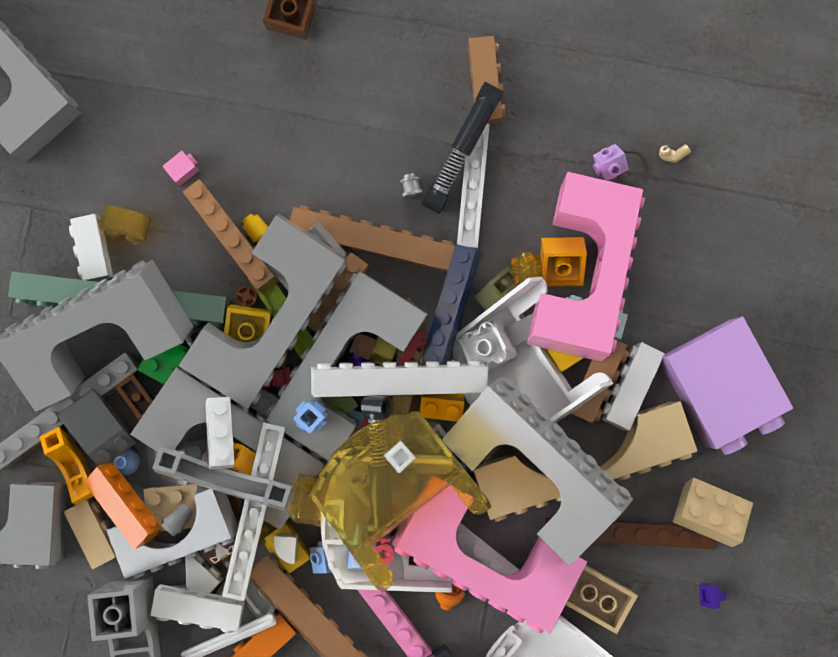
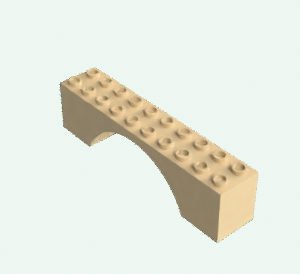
M669 401L639 411L620 448L600 468L610 473L613 479L621 481L630 478V474L634 472L639 474L649 472L652 466L659 465V467L670 465L673 459L685 460L691 458V453L697 452V448L681 401ZM513 454L484 462L473 470L487 515L490 520L494 519L495 522L506 519L507 514L513 512L516 515L528 511L527 508L531 506H536V508L546 506L548 501L552 499L561 501L559 489L546 475L526 467Z

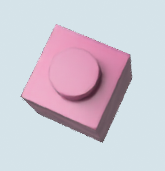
M183 151L179 152L162 166L179 186L199 172L195 166L198 164L195 158L190 153L186 155Z

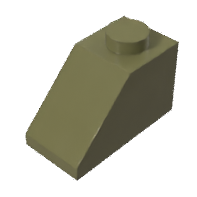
M507 266L478 292L474 298L485 310H488L522 281Z

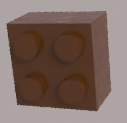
M269 0L263 19L266 29L306 40L317 0Z

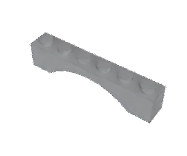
M164 447L159 448L152 468L156 473L282 511H286L292 492V486L270 479L250 476L228 469L209 470V463Z

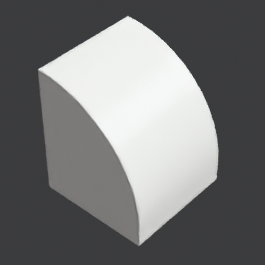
M277 533L274 536L276 553L285 562L295 564L297 561L299 535Z

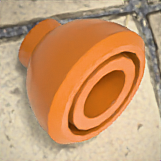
M453 583L452 592H435L440 607L447 611L457 606L465 594L464 590Z

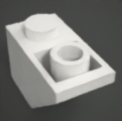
M198 552L199 555L186 559L185 556L186 587L190 590L211 593L223 580L221 572L215 566L210 567L200 552Z

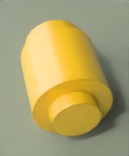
M250 214L242 221L244 223L242 229L254 243L257 242L258 244L268 226L258 214L255 216Z

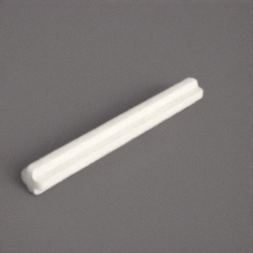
M272 613L266 614L241 625L238 632H225L182 651L181 656L203 657L276 625V616Z

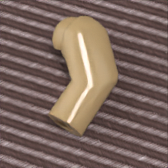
M665 145L659 150L660 158L672 163L678 162L691 153L687 145H683L677 150L668 148Z

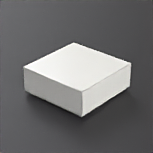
M399 441L383 455L398 473L402 472L416 459L402 441Z

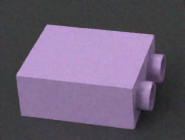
M743 316L722 323L664 354L660 364L705 447L712 449L721 448L724 455L733 453L746 446L748 443L744 435L756 428L764 435L782 427L785 422L781 415L793 409Z

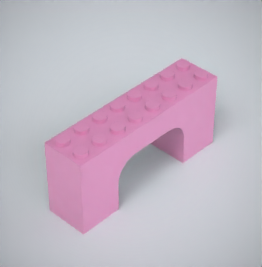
M567 172L560 187L552 225L584 232L595 241L598 254L590 294L587 299L574 301L541 293L535 303L527 340L528 345L600 362L609 357L611 352L614 353L617 344L614 335L615 331L618 332L621 324V319L618 318L619 310H623L625 298H622L623 290L627 289L629 278L626 277L627 270L631 269L633 257H630L631 249H635L637 237H634L635 229L638 230L641 222V217H638L639 210H642L645 198L642 197L643 189Z
M428 474L391 542L395 546L394 551L407 559L409 556L414 557L413 561L428 570L429 566L432 567V572L446 581L448 577L452 578L451 583L464 591L467 588L471 589L469 593L484 602L486 599H489L488 603L502 612H505L507 609V614L521 623L527 620L525 624L542 634L545 630L551 634L587 561L578 557L569 566L546 542L538 537L525 564L519 571L509 575L495 572L465 555L459 549L456 542L458 525L473 497L442 479Z

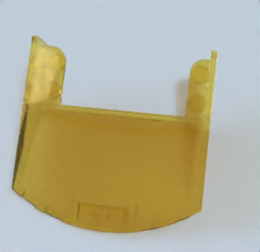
M419 411L403 415L395 414L382 421L373 422L349 437L330 456L331 459L318 473L319 477L309 495L372 584L382 593L392 585L394 578L392 571L373 547L381 538L448 486L453 488L472 513L483 514L491 508L488 498ZM399 441H402L416 459L402 472L398 473L383 455Z

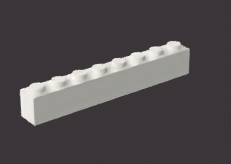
M470 360L468 364H460V361H447V365H439L437 361H427L426 365H418V362H405L403 366H396V362H383V366H375V363L365 362L361 363V366H353V363H339V367H331L329 363H319L317 367H311V394L314 397L482 393L488 384V367L481 364V361Z

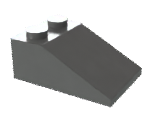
M93 388L58 414V417L83 450L98 466L113 461L136 443L135 437L130 435L133 430Z
M207 439L180 441L174 451L202 461L203 455L207 451ZM146 445L150 487L192 484L156 473L152 468L158 452Z

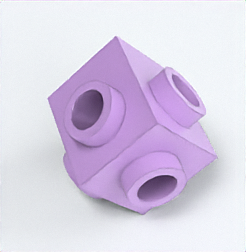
M616 144L604 148L593 155L595 161L593 168L598 176L601 175L606 181L629 170L625 153Z

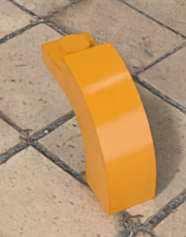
M60 427L40 436L44 454L56 463L65 478L72 503L78 505L93 497L94 495L84 483L91 474L90 468L72 438Z

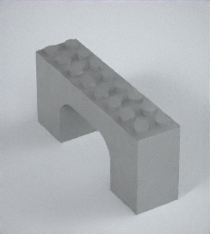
M0 21V67L7 73L12 84L8 100L0 106V143L11 155L27 163L74 121L81 112L76 108L79 106L78 103L65 92V89L37 62L34 55Z
M280 214L275 216L252 252L253 255L281 272L286 278L289 287L288 297L266 331L255 341L241 342L212 324L207 323L179 365V367L247 409L251 403L253 405L257 403L263 392L261 387L269 385L274 377L275 372L273 369L275 367L279 369L287 354L284 352L286 349L291 351L298 340V335L296 334L299 330L303 332L310 322L309 314L311 312L315 314L322 303L320 297L323 293L327 295L334 285L332 279L335 275L340 276L346 267V263H344L345 256Z
M144 260L132 266V270L128 272L122 270L116 273L112 280L104 279L95 284V288L92 290L85 288L76 294L77 297L73 299L67 297L58 303L59 306L55 308L49 306L42 310L39 316L36 317L33 314L24 319L23 323L19 326L15 323L6 328V332L0 334V361L35 412L71 396L86 378L70 354L66 344L67 339L101 323H113L120 326L127 332L144 360L183 343L193 325L153 260L147 263Z
M362 272L353 274L348 282L350 288L347 292H342L336 301L338 307L335 311L331 310L325 318L326 326L324 329H319L313 338L315 341L314 345L307 348L303 353L301 359L304 361L293 369L289 376L292 380L287 385H283L278 393L280 399L278 402H273L266 412L269 415L266 419L267 422L285 427L284 433L331 463L338 458L360 421L335 406L328 397H314L311 394V367H317L319 363H329L331 367H335L351 340L357 333L361 332L374 333L404 352L428 316V313ZM310 400L314 402L318 400L326 407L325 412L328 415L325 417L327 423L319 431L315 429L310 434L307 431L303 432L298 428L296 421L293 419L298 414L295 410L303 401L308 403ZM312 411L309 412V417L315 419L316 415Z
M178 365L130 435L157 452L160 447L175 450L191 427L200 423H206L205 402L207 398L228 396ZM230 398L233 437L257 451L263 422L268 423L266 421L267 417L258 411L256 414L250 411V406L247 409ZM286 433L283 435L273 481L292 486V492L286 511L267 506L263 519L279 530L324 466L322 456L308 449Z
M502 377L485 388L441 441L472 471L486 462L502 444L518 448L557 486L561 494L560 509L537 535L570 566L623 513L633 498L627 489L622 486L620 487L614 481L610 473L603 471L597 465L593 457L586 455L576 441L570 440L560 426L553 424L543 410L537 409L527 395L520 393L511 380Z
M23 481L10 484L8 520L5 527L0 531V567H5V564H13V568H26L27 565H35L36 569H47L49 566L56 565V562L64 559L66 527L64 511L67 509L68 492L66 482Z
M153 576L110 581L87 595L92 641L108 640L110 657H161L158 622L156 617L150 616L155 594Z

